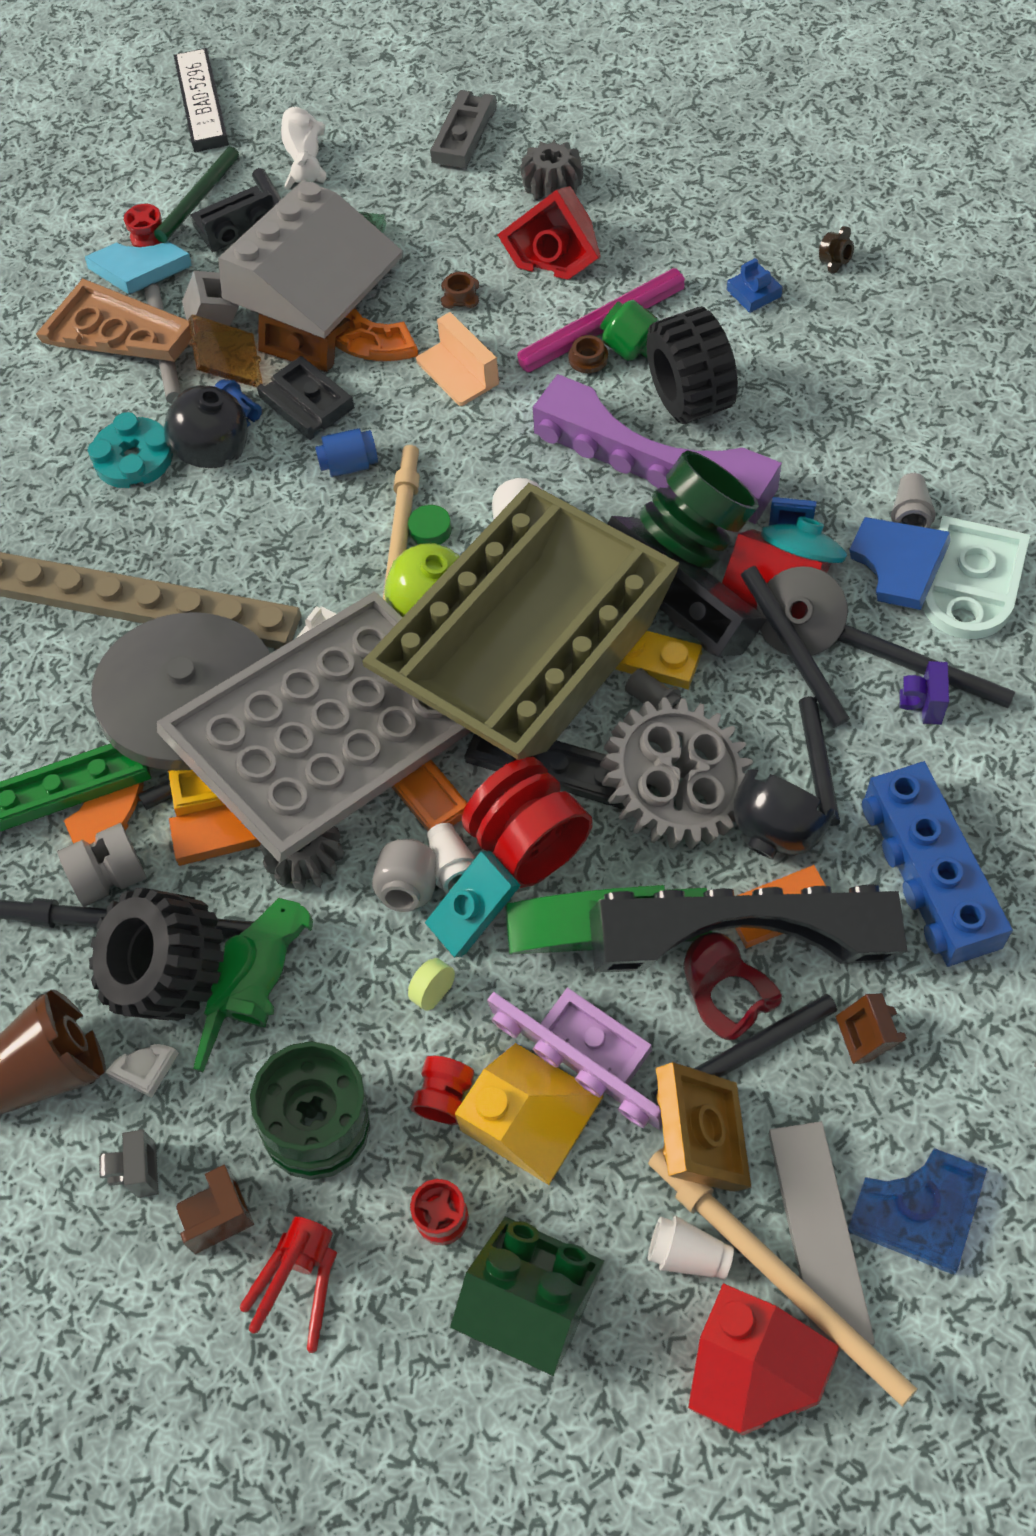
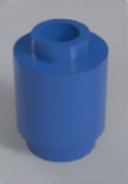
M360 428L321 436L323 445L315 447L320 470H329L331 478L367 470L370 464L378 463L377 451L371 430L361 432Z

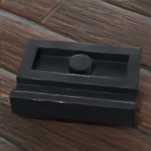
M303 356L298 357L271 376V382L266 386L262 384L257 386L260 399L309 440L315 437L314 432L318 429H327L355 408L352 396Z

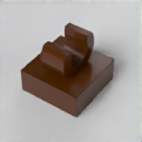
M882 993L866 994L835 1016L853 1064L871 1062L907 1039L905 1033H897L892 1017L897 1014L896 1009L886 1004Z

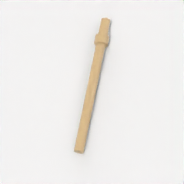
M414 445L403 447L401 466L395 473L393 490L397 496L385 582L393 561L402 552L407 550L408 520L412 511L413 495L418 493L420 475L417 472L419 449Z
M663 1148L659 1149L650 1158L648 1165L677 1191L675 1198L692 1214L699 1212L896 1402L903 1407L913 1397L918 1389L712 1196L714 1189L711 1186L668 1176Z

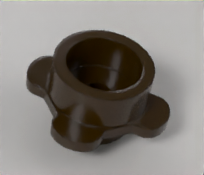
M847 226L841 227L839 233L828 232L821 241L819 259L823 264H828L827 270L830 274H835L840 266L847 264L853 256L854 243L850 240L851 229Z

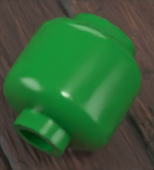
M628 300L624 304L618 301L600 325V328L604 330L602 341L626 361H633L640 354L647 358L648 329L651 324L659 320L635 300Z

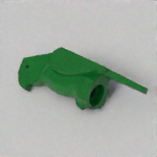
M278 898L250 927L240 935L231 937L225 942L223 949L224 960L219 962L218 972L221 975L218 984L213 983L211 991L213 994L208 999L204 1011L207 1017L193 1067L196 1071L204 1072L224 1019L229 1017L239 1022L265 1028L269 1015H274V1006L269 1001V994L278 983L283 972L288 945L305 928L311 931L313 927L311 914L300 903Z

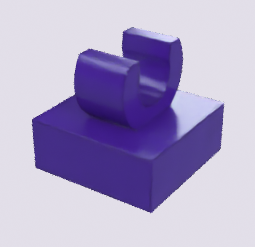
M929 661L924 678L917 675L903 677V689L899 691V707L905 710L922 708L923 724L942 725L949 704L948 662Z

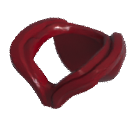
M718 932L706 933L696 938L689 946L683 963L686 981L702 1021L722 1039H737L755 1023L758 1014L769 1013L781 1004L782 994L775 983L760 970L746 964L741 958L738 946L726 935ZM728 977H740L749 981L762 998L748 1009L738 1024L720 1012L711 998V992L716 984Z

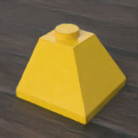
M515 1043L484 1068L455 1112V1116L461 1132L550 1185L603 1099L604 1094L600 1098L596 1097L584 1089L575 1080V1077L550 1065L539 1056Z

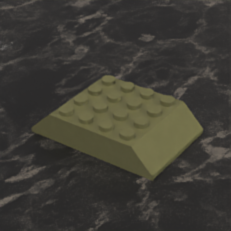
M528 482L362 660L363 666L518 760L548 751L649 629L678 571L679 562Z

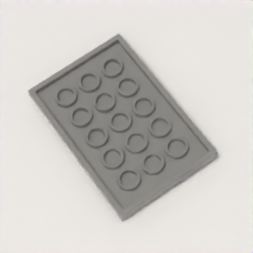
M375 591L157 721V733L279 863L471 732L363 666L362 660L403 618Z

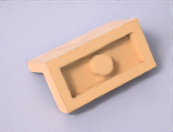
M451 312L438 318L440 343L419 354L416 357V361L459 406H463L499 385L497 357Z

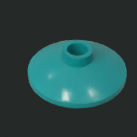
M799 517L796 525H770L763 527L761 531V537L766 542L800 557L827 563H841L847 557V552L836 541L822 533L824 524L811 518Z

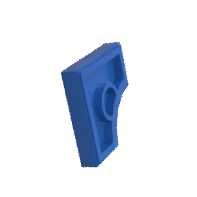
M864 517L849 549L850 557L852 560L866 565L876 574L878 580L876 589L878 602L921 610L951 542L950 532Z

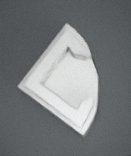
M161 1044L150 1045V1047L139 1049L129 1055L124 1054L118 1057L109 1066L106 1074L152 1098L179 1053L170 1046Z

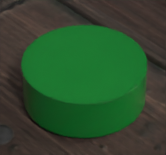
M438 505L421 506L411 513L408 520L411 538L417 544L435 543L440 545L450 537L452 532L449 513Z

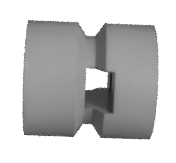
M122 823L96 833L95 842L91 844L80 840L57 851L65 874L83 907L109 896L110 887L114 885L120 889H125L147 879Z

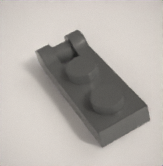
M459 91L430 150L432 163L466 169L489 119L493 117L496 111V95L483 94L480 97L473 96L472 91Z

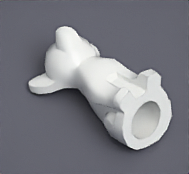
M299 107L287 109L282 118V141L294 160L285 184L286 190H289L295 182L300 183L302 180L324 183L326 180V172L316 158L319 151L317 137L324 135L325 125L323 122L317 121L308 111Z

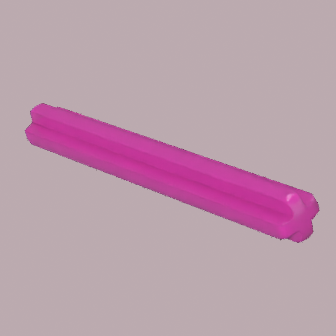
M672 268L525 347L517 353L520 367L525 372L530 373L569 352L577 338L585 335L597 337L602 334L604 330L600 328V325L618 301L624 304L628 300H635L645 309H648L676 294L685 287L684 275L677 268Z

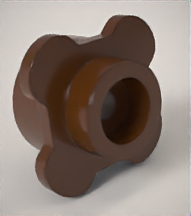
M454 272L449 274L442 282L441 287L444 291V296L441 298V304L447 309L455 306L472 308L478 305L479 297L476 295V290L479 288V281L469 273Z

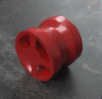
M139 204L128 209L124 215V222L127 230L130 232L132 245L134 247H146L162 243L154 236V231L162 223L159 209L151 204Z

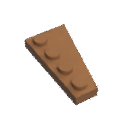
M82 278L36 335L42 343L59 347L175 362L198 334V331L191 321Z

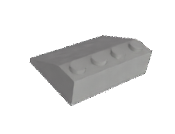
M302 180L218 257L222 299L325 339L403 257V250L339 194L320 187L314 182Z

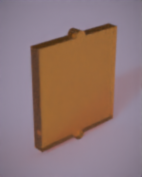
M191 314L188 319L191 333L189 345L193 347L196 369L198 371L235 380L252 387L263 384L259 366L261 358L257 355L253 333Z

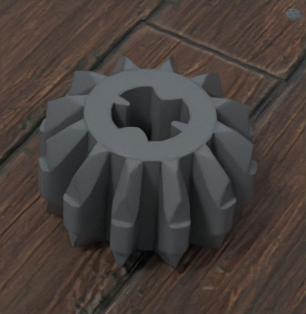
M555 139L550 144L540 141L538 148H528L527 155L522 158V164L520 165L522 183L525 187V193H532L534 200H538L543 196L547 197L555 190L569 186L572 187L576 194L578 186L582 185L583 166H581L579 150L571 149L569 142L560 145L557 144Z
M333 826L304 846L303 851L298 850L281 863L261 844L260 848L265 856L263 858V865L267 873L274 874L277 883L282 887L293 882L295 889L302 892L306 880L312 879L313 884L321 888L323 882L320 874L323 872L336 876L337 866L335 861L343 859L344 851L339 843L341 838L339 830L336 826Z

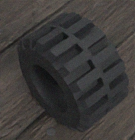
M702 306L656 321L649 326L647 333V358L650 373L663 405L677 422L687 424L733 407L738 390L735 358L722 326L709 310Z
M136 888L134 892L126 891L122 893L119 902L112 901L107 907V915L100 917L96 925L98 928L96 937H92L90 946L93 948V954L89 958V969H92L94 973L91 982L93 988L99 990L98 999L101 1003L109 1005V1011L115 1014L168 1021L185 1019L186 1014L193 1015L200 1010V1001L207 1002L213 994L211 991L212 984H218L221 975L218 972L219 962L224 960V951H220V943L224 939L222 930L216 929L219 920L215 913L209 912L208 905L201 900H196L195 897L148 888Z

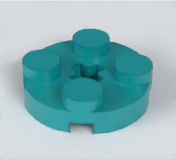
M130 412L118 414L114 418L113 423L103 428L97 434L87 450L98 477L108 485L117 488H131L130 484L143 482L145 485L155 481L166 472L173 458L172 445L170 444L168 447L165 442L164 427L155 420L136 417L135 414ZM134 447L138 448L139 453L137 455L130 453L125 456L124 452Z

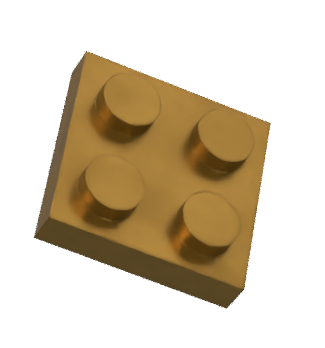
M674 1062L657 1067V1102L661 1110L664 1135L663 1155L667 1163L668 1176L731 1192L751 1188L737 1083Z

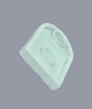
M942 516L939 530L950 532L951 542L922 606L924 613L935 627L957 638L979 639L993 635L1006 625L1013 611L1030 535ZM966 609L972 612L976 619L972 622H961L952 615V611Z

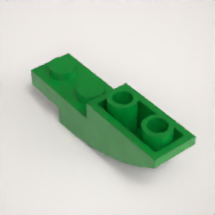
M665 885L583 891L507 903L505 911L509 955L592 950L589 912L600 899H604L603 896L605 894L617 891H630L634 893L635 898H654L655 893L665 890ZM707 888L666 890H682L685 893V897H703V893L707 891ZM701 935L687 939L684 942L695 941Z

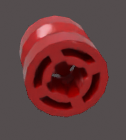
M428 1056L425 1058L421 1071L424 1079L422 1088L414 1093L410 1109L422 1118L448 1125H458L455 1112L462 1103L461 1100L464 1092L471 1088L475 1072L470 1066L460 1061L443 1056Z
M444 1179L429 1180L417 1188L411 1199L410 1211L412 1219L422 1237L432 1244L442 1246L454 1243L461 1238L468 1227L469 1214L463 1194L459 1188L452 1182Z

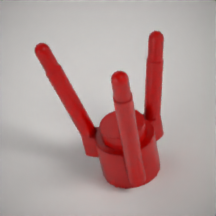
M298 1216L293 1218L288 1232H283L276 1250L240 1304V1310L245 1313L248 1312L276 1272L249 1325V1331L252 1334L260 1331L291 1270L310 1275L314 1266H317L318 1273L307 1340V1351L309 1353L316 1352L322 1327L330 1270L337 1256L336 1251L328 1248L333 1236V1232L330 1229L307 1218Z

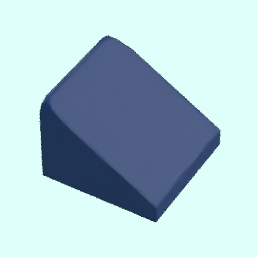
M772 497L769 526L776 524L796 525L799 517L814 519L816 501Z

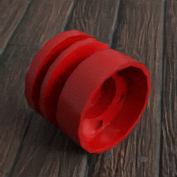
M535 757L517 759L493 773L474 792L466 804L462 815L463 828L477 839L478 845L482 849L493 852V855L519 882L520 888L533 886L543 881L567 863L585 843L593 827L592 816L572 795L566 791L560 792V782L549 774L548 769Z

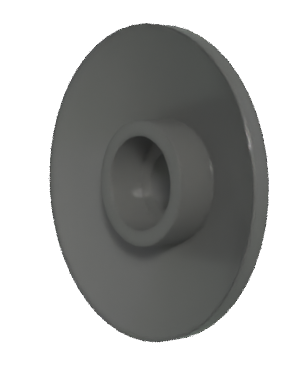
M803 566L784 570L767 583L811 656L827 650L838 640L847 622L848 605L842 588L834 578L822 570ZM798 602H804L808 607V613L802 619H795L792 615V607ZM757 603V611L764 615ZM766 619L760 629L764 639L779 652L789 655Z

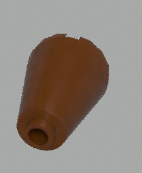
M50 990L45 994L39 995L0 1033V1115L92 1084L105 1073V1059L95 1033L91 1030L84 1035L76 1023V1020L83 1017V1014L64 994L57 990Z

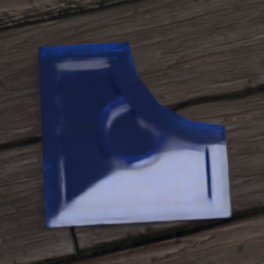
M934 1148L924 1166L908 1177L890 1181L865 1177L848 1226V1231L851 1234L955 1275L959 1268L987 1168Z

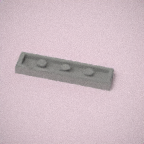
M823 1122L770 1129L768 1136L799 1277L868 1343L874 1346L875 1340ZM809 1318L810 1327L835 1343Z

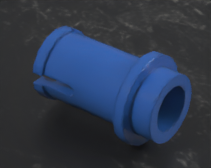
M222 379L215 384L214 387L226 390L238 400L246 417L252 422L257 421L261 417L262 407L247 397L235 380ZM247 420V427H248V426L251 425V423Z

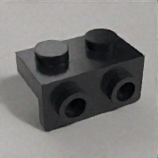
M257 185L196 211L190 214L193 226L213 253L235 243L275 205L270 192H261Z

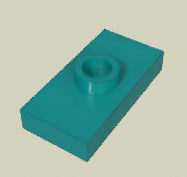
M480 851L428 917L425 924L454 958L462 957L469 951L521 885L491 851Z

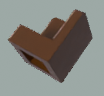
M225 1164L205 1173L209 1188L179 1202L176 1206L184 1227V1231L180 1233L183 1244L194 1254L254 1225L236 1177Z

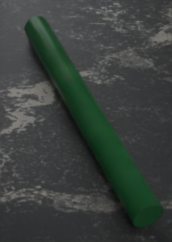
M232 146L227 147L154 231V236L158 241L166 243L239 158L237 149Z

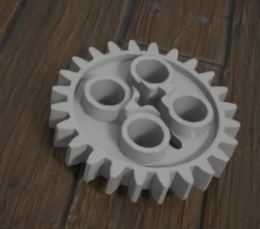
M665 697L661 699L656 709L649 701H646L638 712L631 709L623 719L624 722L619 721L611 732L614 737H610L603 748L609 754L601 761L600 767L611 772L602 780V785L616 788L608 802L609 804L623 803L625 808L618 817L620 820L631 816L637 819L633 830L634 833L637 834L645 827L651 829L650 838L652 843H655L664 834L667 835L670 848L674 849L684 838L688 848L693 849L701 841V838L709 845L719 836L718 833L724 836L734 827L732 823L736 822L734 817V799L739 785L745 776L743 772L753 764V761L748 758H739L738 753L746 746V743H732L729 739L735 730L734 726L723 730L718 727L721 714L716 713L710 719L705 718L704 704L701 703L693 712L688 711L687 702L684 698H681L675 708L672 709L670 702ZM679 736L682 738V749L680 747ZM648 741L658 744L663 753L655 751ZM694 749L701 750L708 760L699 757ZM646 784L655 786L660 791L662 797L654 796L649 792ZM693 791L701 794L705 798L707 805L700 803L693 795ZM675 797H676V807H677V810H675V809H674V806H673V802H674V798H675Z

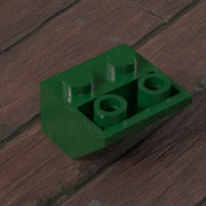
M505 1216L465 1274L450 1328L554 1376L570 1347L603 1267L604 1260L589 1254L578 1245L566 1244L539 1232L529 1223L515 1221Z

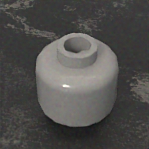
M398 839L387 843L381 849L373 874L372 888L376 896L386 907L398 912H409L425 906L432 899L437 880L435 877V852L429 846L416 839Z

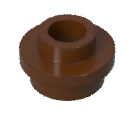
M592 335L581 336L574 341L569 350V364L574 370L581 373L598 372L608 362V350L600 338Z

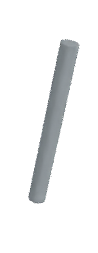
M153 283L144 288L147 304L164 311L159 286ZM158 360L166 400L172 403L173 399L181 393L175 362Z

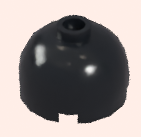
M199 385L187 388L173 399L165 418L164 436L167 446L169 447L171 444L178 451L177 457L199 468H219L225 465L226 460L235 457L236 461L242 455L248 435L247 419L242 406L233 395L226 390L214 386Z
M747 770L734 799V817L738 828L750 838L747 847L759 855L773 860L776 853L795 856L806 853L818 845L835 817L834 810L829 808L823 814L817 810L821 800L813 794L772 774L769 775L766 783L756 780L755 777L759 770Z

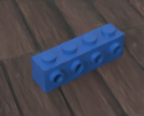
M925 761L870 778L865 798L862 800L865 818L871 826H878L884 838L882 840V849L886 861L892 868L898 867L905 881L902 886L905 899L912 910L919 909L926 923L924 935L930 950L934 954L940 953L946 966L949 967L1003 949L1013 929Z

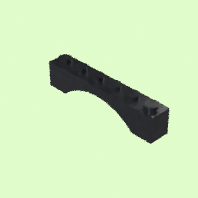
M867 884L852 887L846 893H832L830 886L804 888L801 890V894H783V889L780 887H766L754 890L752 895L734 896V890L728 888L708 890L703 893V897H685V893L682 890L660 891L654 894V898H635L634 893L630 891L607 893L603 896L604 899H600L589 912L594 973L645 971L664 953L687 939L710 931L738 927L768 929L794 936L819 948L840 964L891 961L908 951L899 891L880 892L878 885Z

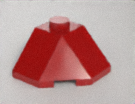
M571 186L555 190L497 234L517 268L533 271L535 267L553 271L554 277L567 280L601 257L591 218Z
M723 1283L700 1336L688 1408L741 1435L765 1427L763 1423L793 1411L799 1413L819 1405L838 1357L840 1347L776 1305Z

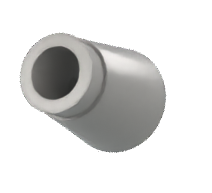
M918 473L906 474L899 482L891 520L892 522L930 528L935 520L936 512L926 480Z

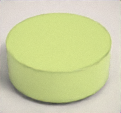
M439 958L426 961L411 979L408 988L409 999L425 1011L433 1009L452 987L455 970Z

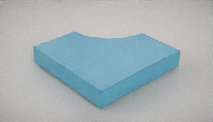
M169 241L146 247H130L114 243L85 256L89 270L129 295L192 266L189 253Z

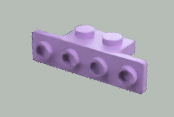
M568 987L541 1024L495 992L490 995L487 1002L494 1014L491 1020L499 1029L515 1039L521 1033L536 1044L533 1047V1051L544 1061L556 1068L562 1062L577 1072L578 1075L575 1077V1080L591 1094L600 1098L605 1092L621 1103L618 1111L635 1125L645 1128L647 1123H649L656 1129H661L662 1117L659 1106L628 1085L651 1053L652 1045Z

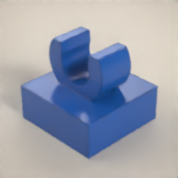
M756 258L741 266V274L727 281V291L749 313L782 297L783 287L771 276L768 270H765L758 264Z

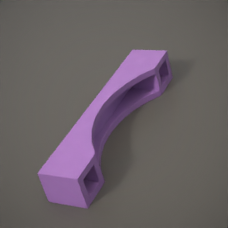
M559 374L555 376L533 406L534 433L539 435L544 441L551 444L559 443L574 449L584 458H596L608 463L620 473L627 474L630 472L647 479L657 488L671 489L667 483L666 475L683 452L687 450L697 452L713 460L738 478L757 499L759 507L748 520L751 523L756 524L778 490L781 462L745 448L723 451H695L675 448L649 440L630 430L614 418L601 403L592 387Z

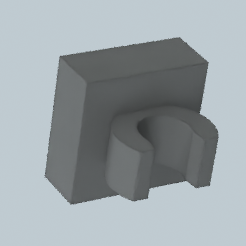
M144 1129L122 1133L123 1152H112L99 1156L100 1178H107L109 1186L124 1184L137 1198L158 1195L156 1142Z

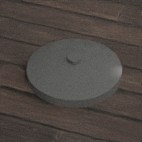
M189 612L170 614L147 621L119 638L108 649L98 664L92 681L91 697L100 729L115 749L135 762L163 770H192L157 733V721L269 655L270 652L263 641L250 629L234 620L219 615Z

